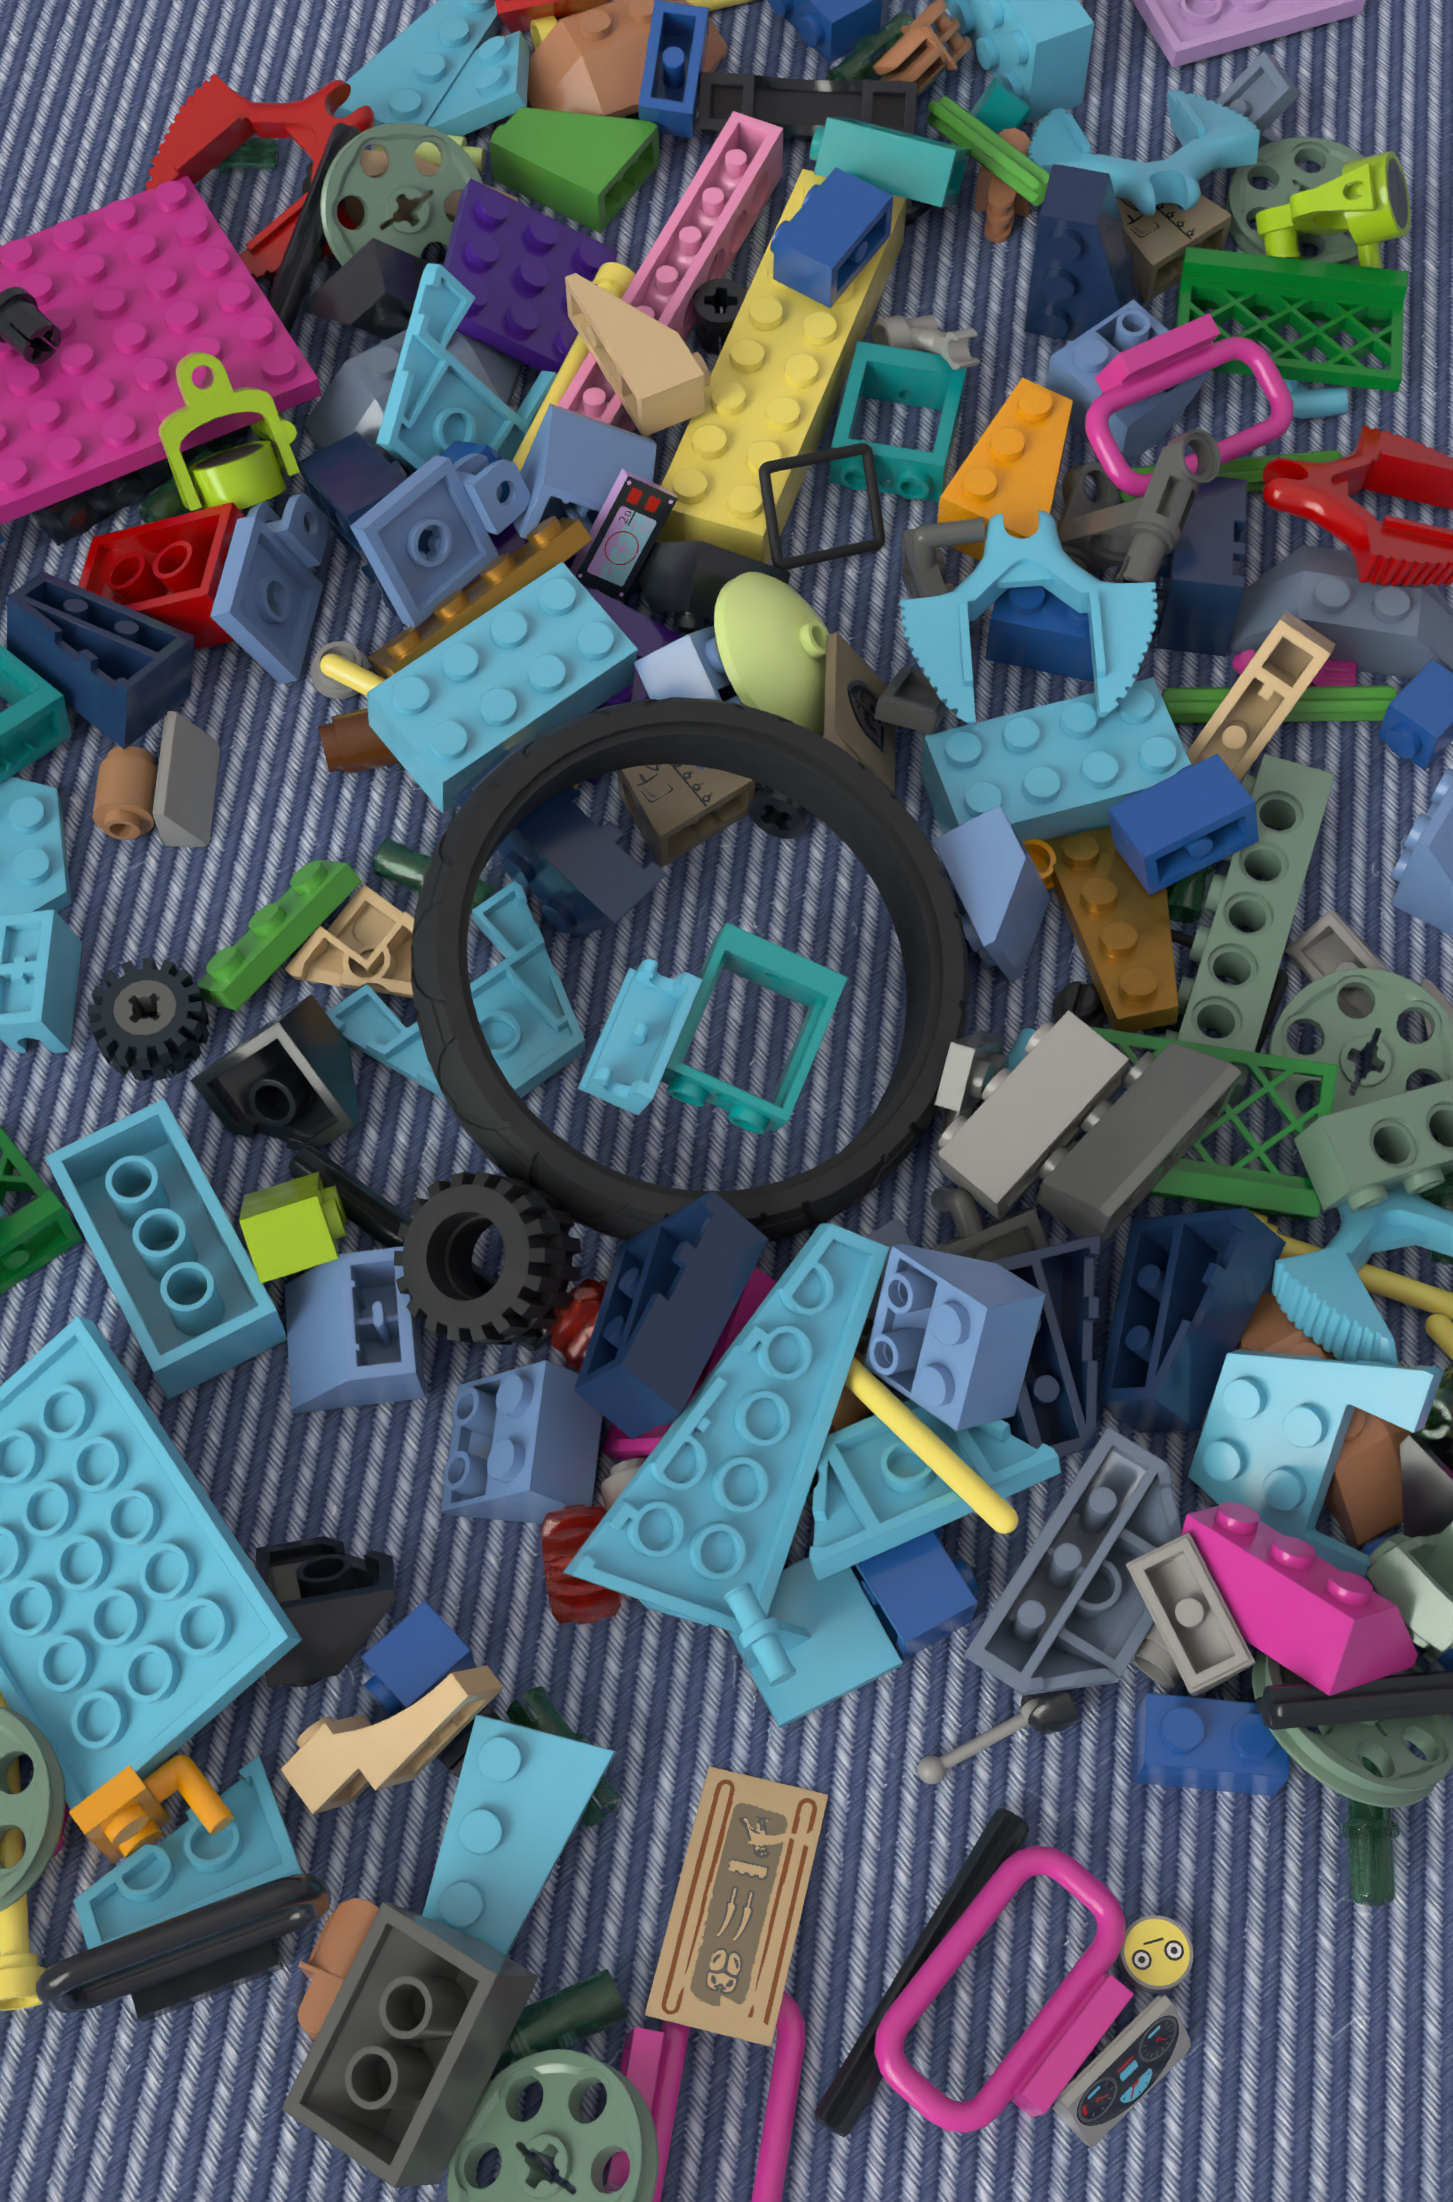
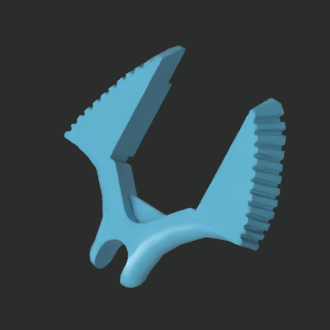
M1174 90L1167 91L1171 129L1183 147L1165 160L1143 163L1102 154L1092 155L1089 141L1072 114H1067L1064 108L1054 109L1048 113L1049 116L1042 118L1043 121L1039 122V127L1036 128V132H1034L1029 142L1028 156L1048 173H1051L1053 164L1109 173L1116 197L1128 200L1144 215L1154 216L1156 205L1161 203H1175L1182 206L1185 211L1194 208L1201 196L1198 181L1210 172L1257 164L1260 130L1257 129V126L1252 121H1249L1248 117H1243L1244 114L1237 113L1238 111L1230 110L1227 106L1223 107L1220 103L1216 104L1213 100L1208 101L1203 96L1196 97L1197 94H1185V91Z
M1038 510L1037 532L1031 537L1024 539L1010 536L1004 528L1003 513L995 514L986 525L983 558L975 570L952 592L939 596L900 600L903 633L908 641L907 645L912 651V655L917 660L919 667L923 670L932 688L937 692L936 694L939 699L945 703L947 708L956 713L958 718L971 726H976L969 621H975L1008 588L1042 586L1077 612L1088 613L1096 708L1099 717H1105L1119 705L1117 702L1122 700L1127 695V690L1132 687L1135 680L1134 677L1138 674L1139 666L1143 662L1144 654L1147 652L1148 644L1153 637L1152 633L1156 627L1154 623L1157 620V614L1155 613L1157 610L1155 582L1111 583L1100 581L1078 566L1063 551L1053 516L1047 511Z
M1405 1187L1389 1191V1199L1363 1211L1352 1212L1349 1204L1336 1207L1342 1222L1337 1234L1324 1249L1276 1260L1271 1292L1273 1296H1277L1276 1302L1281 1304L1280 1309L1282 1312L1287 1313L1286 1318L1290 1322H1295L1294 1327L1298 1330L1302 1329L1303 1334L1308 1338L1312 1337L1313 1342L1317 1345L1322 1344V1349L1325 1351H1332L1334 1353L1333 1356L1339 1361L1341 1359L1349 1362L1366 1360L1385 1362V1365L1398 1366L1394 1337L1358 1273L1373 1253L1413 1245L1453 1257V1211L1437 1206L1423 1199L1419 1194L1408 1195Z

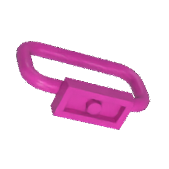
M1209 313L1118 353L1095 377L1102 394L1093 400L1085 420V431L1089 443L1113 484L1129 496L1142 498L1145 495L1153 472L1140 474L1131 469L1110 432V416L1115 412L1228 361L1238 360L1248 365L1269 401L1271 412L1266 420L1217 442L1221 456L1220 466L1263 447L1286 433L1293 419L1294 403L1290 391L1273 359L1262 346L1251 339L1238 336L1225 338L1212 344L1211 342L1221 333ZM1193 453L1184 458L1188 469L1195 474L1198 462L1196 454Z
M1034 1845L1014 1852L998 1867L884 2014L876 2030L874 2053L880 2073L892 2089L928 2121L946 2131L969 2133L987 2127L1003 2112L1010 2101L1016 2104L1030 2118L1045 2114L1134 1995L1113 1975L1105 1976L1117 1960L1125 1943L1126 1920L1120 1902L1099 1879L1073 1857L1055 1847ZM1036 1875L1049 1876L1092 1912L1097 1923V1934L1093 1942L978 2094L964 2102L954 2101L943 2094L908 2062L904 2053L905 2038L1024 1882Z
M785 1990L776 2023L777 2041L751 2202L782 2201L806 2044L805 2021L798 2004ZM665 2020L661 2022L660 2032L634 2027L625 2035L619 2069L643 2096L656 2129L659 2165L652 2202H661L690 2032L689 2026ZM625 2151L617 2152L606 2163L603 2171L605 2190L616 2192L627 2181L630 2172V2160Z

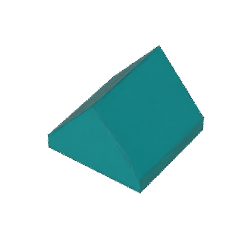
M994 77L969 113L999 134L1004 129L1016 128L1019 130L1033 109L1004 82Z

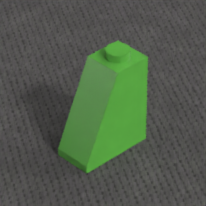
M520 107L506 124H501L496 128L491 137L489 152L492 158L494 181L601 233L659 166L658 125L644 120Z

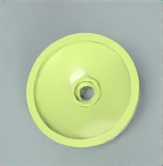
M747 572L728 581L717 597L714 612V628L722 664L739 699L746 706L779 715L823 737L826 635H829L825 624L814 609L793 588L774 577L759 572Z

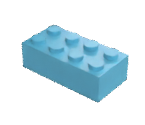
M945 0L952 18H957L960 23L959 33L966 35L973 42V47L976 50L977 58L982 68L990 70L994 77L1004 82L1033 109L1025 121L1026 124L1040 120L1044 116H1049L1048 113L1054 109L1064 108V110L1083 103L1094 22L1078 0Z
M561 562L368 691L369 726L444 814L457 805L453 797L505 750L523 740L529 744L541 734L573 718L589 714L632 684L635 675V665L633 662L637 660L638 649L566 565Z
M1154 678L1134 682L1132 687L1127 690V695L1117 702L1119 705L1105 717L1097 715L1094 692L977 722L976 726L965 725L924 736L920 777L942 834L953 830L998 805L1002 807L1022 841L1031 839L1043 841L1111 826L1108 813L1109 807L1121 802L1128 795L1141 792L1175 775L1182 768L1191 765Z
M165 1098L44 1156L167 1400L287 1340L279 1314L263 1283L260 1284L252 1262Z

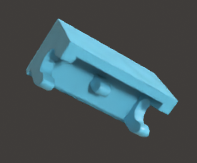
M54 909L0 915V1039L7 1047L19 1053H26V1038L41 1041L43 1047L53 1053L70 1052L82 941Z
M651 959L643 960L636 970L628 969L577 1088L637 1116L653 1100L703 980L687 972L679 974L676 979L667 978L656 972L658 962Z

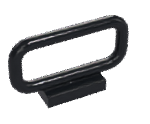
M295 1874L258 1885L59 1961L47 1968L38 1977L36 1995L50 2009L69 2013L94 2008L131 1994L138 2019L146 2022L282 1970L274 1939L290 1934L319 1920L329 1910L331 1893L319 1877L311 1874Z

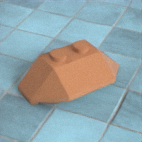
M616 0L560 19L529 58L527 105L529 108L622 118L639 112L638 104L655 0ZM660 0L686 5H693L685 0ZM709 17V37L703 72L714 73L720 61H723L727 56L728 46Z
M1267 1293L1261 1295L1235 1349L1320 1356V1359L1338 1360L1333 1356L1334 1353L1332 1351H1325L1322 1349V1344L1317 1345L1313 1342L1312 1337L1308 1338L1303 1334L1302 1329L1298 1330L1295 1328V1322H1290L1286 1318L1287 1313H1283L1280 1309L1281 1304L1276 1302L1277 1296ZM1355 1407L1324 1500L1355 1549L1403 1523L1400 1443L1413 1433ZM1432 1409L1430 1410L1426 1425L1437 1422L1438 1417Z

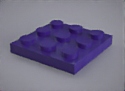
M470 178L461 192L443 265L448 272L476 297L456 331L540 371H550L558 374L578 335V331L568 317L565 277L577 273L593 282L601 265L607 262L616 263L618 251Z

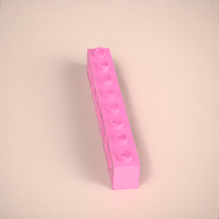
M733 111L621 300L678 332L683 341L686 342L698 321L693 312V296L695 291L707 281L724 277L782 177V127ZM589 352L557 406L633 432L636 425Z

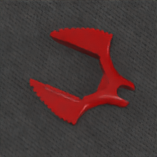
M214 73L210 76L211 80L209 82L204 81L202 83L203 87L195 89L194 96H189L186 99V105H181L179 108L181 112L175 115V123L170 124L168 128L170 132L165 134L163 138L165 142L161 143L158 148L159 155H155L151 162L155 166L149 168L148 175L152 179L146 182V191L156 189L157 186L167 181H177L186 175L195 185L254 134L259 138L293 139L313 160L312 183L333 126L337 123H344L356 127L362 133L374 127V112L370 106L365 105L347 117H333L335 111L343 105L351 93V86L343 80H333L303 100L286 103L253 102L241 96ZM308 192L245 244L247 249L239 256L254 279L268 278L272 274L276 276ZM342 199L336 213L338 220L345 228L350 230L356 229L357 227L350 219ZM327 240L323 246L318 263L324 261L325 256H328L329 259L335 257Z
M1363 425L1354 451L1349 456L1326 462H1310L1276 457L1270 460L1264 467L1262 477L1266 486L1263 489V498L1268 507L1311 521L1330 532L1348 546L1356 561L1360 583L1371 582L1372 585L1379 583L1385 586L1388 583L1392 586H1398L1400 583L1403 586H1409L1410 584L1414 586H1420L1421 584L1430 586L1431 583L1435 586H1441L1442 584L1450 585L1453 583V530L1386 515L1383 522L1376 521L1373 514L1349 497V495L1359 493L1361 489L1453 510V457L1449 458L1442 452H1436V449L1427 448L1420 442H1414L1413 439L1403 438L1402 435H1393L1391 432L1385 430L1382 432L1379 429H1370L1368 426Z

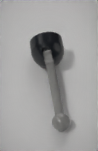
M1067 1690L1023 1695L1019 1714L939 1758L936 1756L924 1757L918 1764V1775L927 1784H937L944 1778L947 1769L1025 1726L1033 1728L1036 1732L1053 1734L1079 1722V1713Z

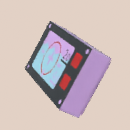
M622 469L589 531L593 540L579 550L569 570L581 584L624 601L678 500L677 496L660 485Z

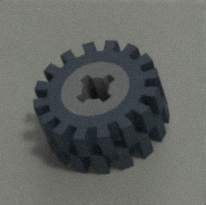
M142 958L143 969L135 970L132 960L121 964L125 973L122 977L118 978L112 970L103 976L108 988L107 990L97 985L95 986L91 994L95 1005L88 1004V1016L91 1021L89 1025L102 1056L107 1063L112 1061L115 1071L125 1075L130 1068L135 1080L145 1081L147 1070H152L157 1081L167 1079L164 1069L167 1066L173 1065L177 1074L186 1070L187 1067L183 1059L185 1055L194 1061L198 1059L202 1054L198 1042L207 1044L209 1032L206 1025H209L210 1022L198 985L193 983L191 975L184 968L178 973L175 963L164 959L161 969L158 970L154 958ZM156 1010H157V1013H158L157 1016H152V1015H151V1016H148V1017H146L144 1014H142V1013H144V1012L156 1011Z

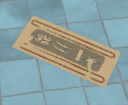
M711 1766L708 1767L645 2016L771 2047L827 1804V1794Z

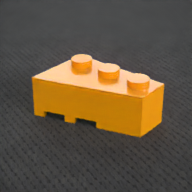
M1022 377L941 494L937 523L982 517L986 531L988 521L995 514L1003 513L1004 528L1010 536L1024 539L1034 535L1038 530V510L1047 511L1049 514L1052 512L1073 400ZM985 541L950 547L981 561L984 554Z

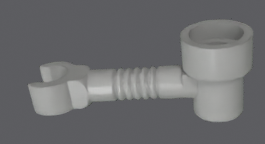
M930 314L910 319H904L901 315L877 319L874 322L872 330L873 344L942 355L944 360L948 361L950 367L954 370L976 366L980 363V359L973 358L968 349V338L978 336L973 328L948 333L939 331L935 318Z

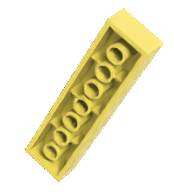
M802 169L776 229L783 221H790L801 209L805 196L811 187L815 184L821 185L827 177L815 175L814 171ZM893 195L890 237L831 308L773 279L774 253L770 250L771 238L712 370L710 385L705 387V413L691 418L661 486L672 491L678 500L655 542L703 541L769 564L771 552L759 481V468L767 461L816 452L850 371L857 341L862 342L903 245L907 198ZM810 465L770 473L779 535L782 533Z

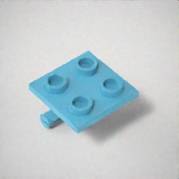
M809 1557L783 1569L767 1616L758 1602L750 1583L740 1585L724 1596L725 1602L728 1603L742 1630L740 1635L730 1631L728 1633L779 1729L902 1666L903 1662L851 1567L820 1581H817L813 1574Z

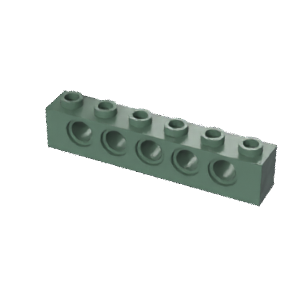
M1264 754L1257 777L1245 774L1242 786L1255 801L1259 841L1223 859L1231 862L1227 876L1214 874L1204 909L1216 912L1212 926L1207 927L1199 924L1188 958L1190 961L1200 963L1195 979L1183 976L1177 994L1178 1014L1183 1015L1184 1018L1180 1031L1176 1032L1167 1029L1164 1038L1255 1052L1334 781V773ZM1265 825H1274L1283 831L1272 830ZM1249 874L1261 875L1268 881H1258ZM1233 925H1245L1254 932L1245 933L1239 931ZM1217 976H1229L1235 979L1239 985L1225 984ZM1200 1029H1215L1222 1033L1224 1038L1208 1037ZM1234 1065L1242 1071V1074L1228 1101L1232 1109L1238 1105L1249 1071L1245 1066Z
M1453 1079L1321 1116L1294 1138L1323 1211L1349 1204L1352 1212H1359L1389 1199V1191L1405 1187L1408 1195H1415L1430 1190L1445 1181L1443 1175L1453 1172ZM1430 1130L1437 1134L1442 1145L1433 1138ZM1374 1146L1378 1147L1385 1154L1387 1162L1378 1156Z

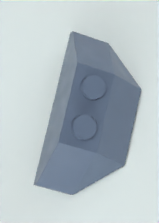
M407 329L344 362L304 423L306 433L320 450L356 431L372 447L377 445L376 441ZM455 331L446 345V350L509 407L518 377L524 368V363ZM386 452L391 463L396 461V459H394L388 452Z
M1302 545L1243 591L1228 651L1232 652L1255 650L1256 653L1286 610L1335 643L1334 649L1328 658L1329 660L1355 662L1357 664V671L1413 679L1433 659L1453 673V610L1437 586L1432 583L1430 586H1424L1423 584L1420 586L1412 584L1403 586L1401 583L1398 586H1392L1390 583L1385 586L1379 583L1372 585L1371 582L1360 583L1356 561L1352 552Z
M1107 1427L966 1650L964 1657L1023 1695L1118 1683L1154 1623L1126 1563L1179 1538L1182 1532L1179 1514L1171 1489L1172 1481L1168 1463Z

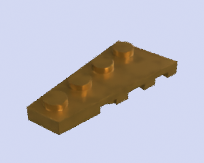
M552 516L544 520L528 533L526 538L529 542L511 555L505 553L494 559L480 572L481 577L464 589L457 590L443 599L433 609L434 613L417 628L411 626L367 657L368 662L379 676L388 679L559 563H564L593 540L578 519L563 517L558 521L556 516Z
M1111 826L1043 840L1055 852L1057 861L1056 864L1052 865L1054 869L1052 876L1054 889L1113 1030L1131 1033L1177 1023L1179 1005L1166 888L1152 895L1147 893L1114 847ZM1048 855V858H1047V865H1049V862H1050V857H1049V855Z

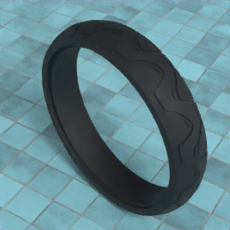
M670 697L661 700H637L604 707L590 714L573 718L541 734L537 739L511 755L476 788L454 816L446 833L440 839L429 864V871L424 877L416 905L411 946V984L417 1023L427 1059L449 1106L462 1127L474 1139V1142L483 1154L507 1177L532 1183L535 1185L536 1190L545 1191L558 1200L559 1205L556 1210L569 1212L575 1223L590 1227L592 1230L604 1235L627 1241L710 1192L664 1187L638 1180L610 1169L576 1150L551 1131L527 1107L509 1084L494 1059L479 1024L472 999L468 973L467 935L470 911L479 876L492 854L508 834L536 808L553 796L582 781L608 772L635 766L675 764L723 770L775 789L799 803L823 821L847 844L867 870L890 913L900 943L906 978L907 1000L904 1035L898 1061L889 1085L874 1113L860 1132L840 1153L813 1169L783 1181L756 1188L715 1191L769 1239L768 1242L793 1236L815 1227L821 1222H826L855 1205L882 1181L886 1180L910 1154L922 1137L921 1132L926 1131L939 1106L935 1105L950 1042L964 1037L968 1016L965 1004L969 1003L970 991L968 951L964 940L962 918L947 875L941 871L943 867L937 853L917 821L906 810L897 796L866 766L859 763L841 747L816 732L776 714L746 705L713 699Z

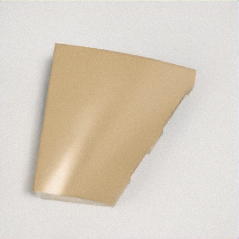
M363 884L331 926L325 930L319 925L284 970L296 980L358 990L368 984L374 992L413 998L411 946L414 917L407 912H401Z

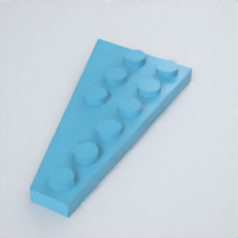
M832 1223L820 1224L690 1399L682 1414L674 1421L563 1573L738 1635L742 1633V1630L728 1603L725 1602L724 1596L732 1589L750 1583L758 1602L767 1616L890 1247Z

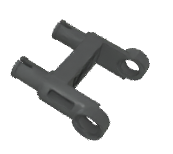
M1194 429L1171 438L1168 445L1161 450L1144 497L1118 505V500L1115 499L1116 487L1105 473L1101 463L1089 462L1070 469L1063 479L1062 492L1066 506L1057 527L1063 551L1078 566L1090 574L1095 571L1122 565L1114 583L1154 582L1164 555L1171 553L1179 543L1200 485L1215 479L1219 472L1221 456L1215 439L1210 433L1202 429ZM1186 445L1191 446L1197 456L1198 466L1195 474L1188 469L1185 462L1184 451ZM1086 475L1092 477L1098 488V497L1095 504L1088 499L1084 491Z

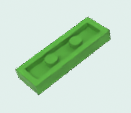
M317 860L301 867L290 880L292 887L276 903L263 907L251 918L248 924L249 931L234 946L222 949L208 962L206 966L207 973L197 983L201 996L207 1003L237 1011L362 882L349 864Z

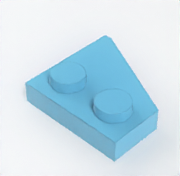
M520 30L506 37H492L473 52L427 126L446 135L464 136L516 113L520 107L527 108L530 46Z

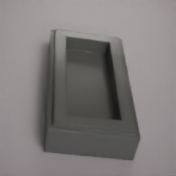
M904 666L879 697L874 719L932 735L949 708L939 699L936 694L937 692L932 688L923 671Z

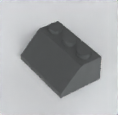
M1170 1042L1157 1058L1148 1051L1125 1076L1123 1082L1129 1088L1114 1104L1107 1098H1104L1086 1117L1080 1128L1087 1134L1071 1151L1064 1145H1061L1042 1165L1037 1173L1043 1181L1040 1185L1036 1201L1080 1239L1100 1234L1101 1247L1224 1112L1242 1071L1232 1063L1174 1042Z
M382 1902L282 2106V2110L394 2188L439 2184L535 1986L538 1976L479 1939L393 1903Z

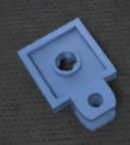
M471 453L452 464L450 458L435 455L350 527L402 623L417 628L434 613L433 609L437 604L453 592L461 590L484 567L499 557L487 532L496 535L500 534L525 511L530 502L531 495L513 461L501 459L489 465L488 458L485 455ZM506 481L509 485L510 493L507 500L500 503L498 500L502 494L501 483ZM423 530H432L433 535L428 540L430 551L425 554L419 551L418 540Z
M305 493L293 495L289 498L282 519L275 513L267 501L252 506L247 517L237 519L210 615L279 684L299 680L323 584L311 573L308 567L322 564L328 540L329 524L326 515ZM304 516L307 518L309 522V533L306 531L304 526Z

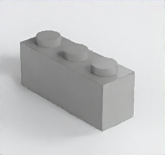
M1069 1010L1056 1024L1047 1021L1040 1026L1025 1047L1028 1055L1012 1072L1007 1068L998 1072L982 1093L981 1097L985 1100L984 1103L969 1119L963 1115L955 1119L938 1141V1146L941 1149L937 1153L941 1172L958 1187L970 1192L973 1199L999 1221L1040 1178L1037 1173L1052 1153L1061 1145L1068 1147L1082 1131L1080 1127L1090 1112L1104 1098L1110 1101L1125 1084L1123 1080L1129 1072V1058Z

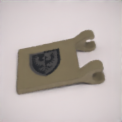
M838 632L826 635L823 737L841 747L859 763L866 766L895 794L896 725L874 719L878 699L887 688V685Z

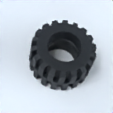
M478 1171L476 1174L461 1172L452 1174L451 1182L438 1180L427 1189L430 1199L416 1198L409 1208L410 1212L414 1215L412 1222H401L397 1236L405 1239L403 1251H394V1265L403 1266L404 1276L396 1279L400 1294L412 1296V1300L406 1307L413 1317L426 1319L424 1327L435 1335H447V1340L466 1343L512 1345V1341L527 1342L536 1338V1329L549 1330L558 1321L554 1313L555 1308L568 1309L574 1297L566 1291L569 1281L579 1282L581 1267L572 1266L573 1255L582 1253L580 1238H573L568 1235L567 1231L575 1225L570 1213L556 1210L559 1205L558 1200L545 1191L536 1190L534 1184L511 1177ZM494 1224L504 1242L505 1261L498 1281L486 1294H483L473 1277L472 1255L481 1234Z

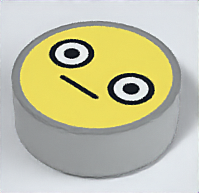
M1149 1915L1136 1920L1125 1931V1943L1118 1955V1963L1125 1978L1137 1989L1152 1994L1165 1993L1176 1988L1188 1975L1193 1963V1946L1187 1932L1177 1922L1165 1916Z

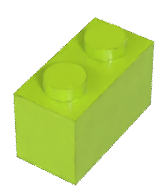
M319 1171L246 1194L243 1197L239 1222L260 1284L338 1259L339 1238L347 1236L344 1224L347 1223V1218L336 1185L324 1189Z

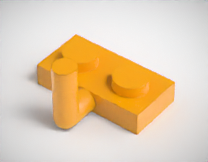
M186 1755L174 1756L143 1781L129 1765L69 1811V1814L85 1836L113 1864L123 1856L128 1858L144 1844L154 1845L162 1836L160 1827L172 1819L161 1805V1802L177 1790L210 1835L220 1832L234 1819V1815L194 1761Z

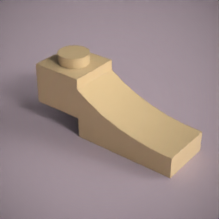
M486 1665L450 1673L438 1686L415 1704L374 1725H371L363 1714L335 1721L330 1716L324 1717L308 1727L298 1737L296 1744L300 1749L280 1770L312 1814L349 1805L370 1784L376 1791L412 1781L504 1687Z

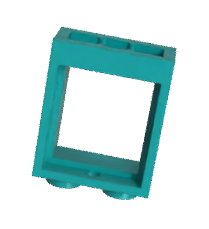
M827 117L825 127L817 126L810 148V160L817 161L814 170L815 175L828 177L834 168L837 167L889 194L938 207L957 205L971 149L848 117Z
M857 341L831 449L866 443L873 451L879 492L901 495L912 500L924 499L939 502L944 490L963 405L968 367L954 370L950 367L948 361L944 360L942 355ZM862 397L941 410L942 415L933 453L852 439ZM862 455L830 461L829 483L843 485L854 490H867Z
M0 644V696L12 705L0 713V783H2L72 736L64 695Z
M726 922L714 937L699 972L698 978L703 980L663 1073L661 1082L668 1084L666 1092L681 1102L696 1107H703L705 1102H708L730 1112L727 1119L744 1130L756 1134H764L766 1129L776 1132L789 1121L848 977ZM722 969L809 1007L770 1102L683 1063Z

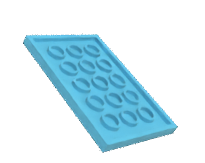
M77 1316L0 1386V1692L10 1709L28 1718L43 1732L51 1743L62 1769L65 1784V1801L70 1809H73L129 1765L143 1781L302 1640L94 1322Z

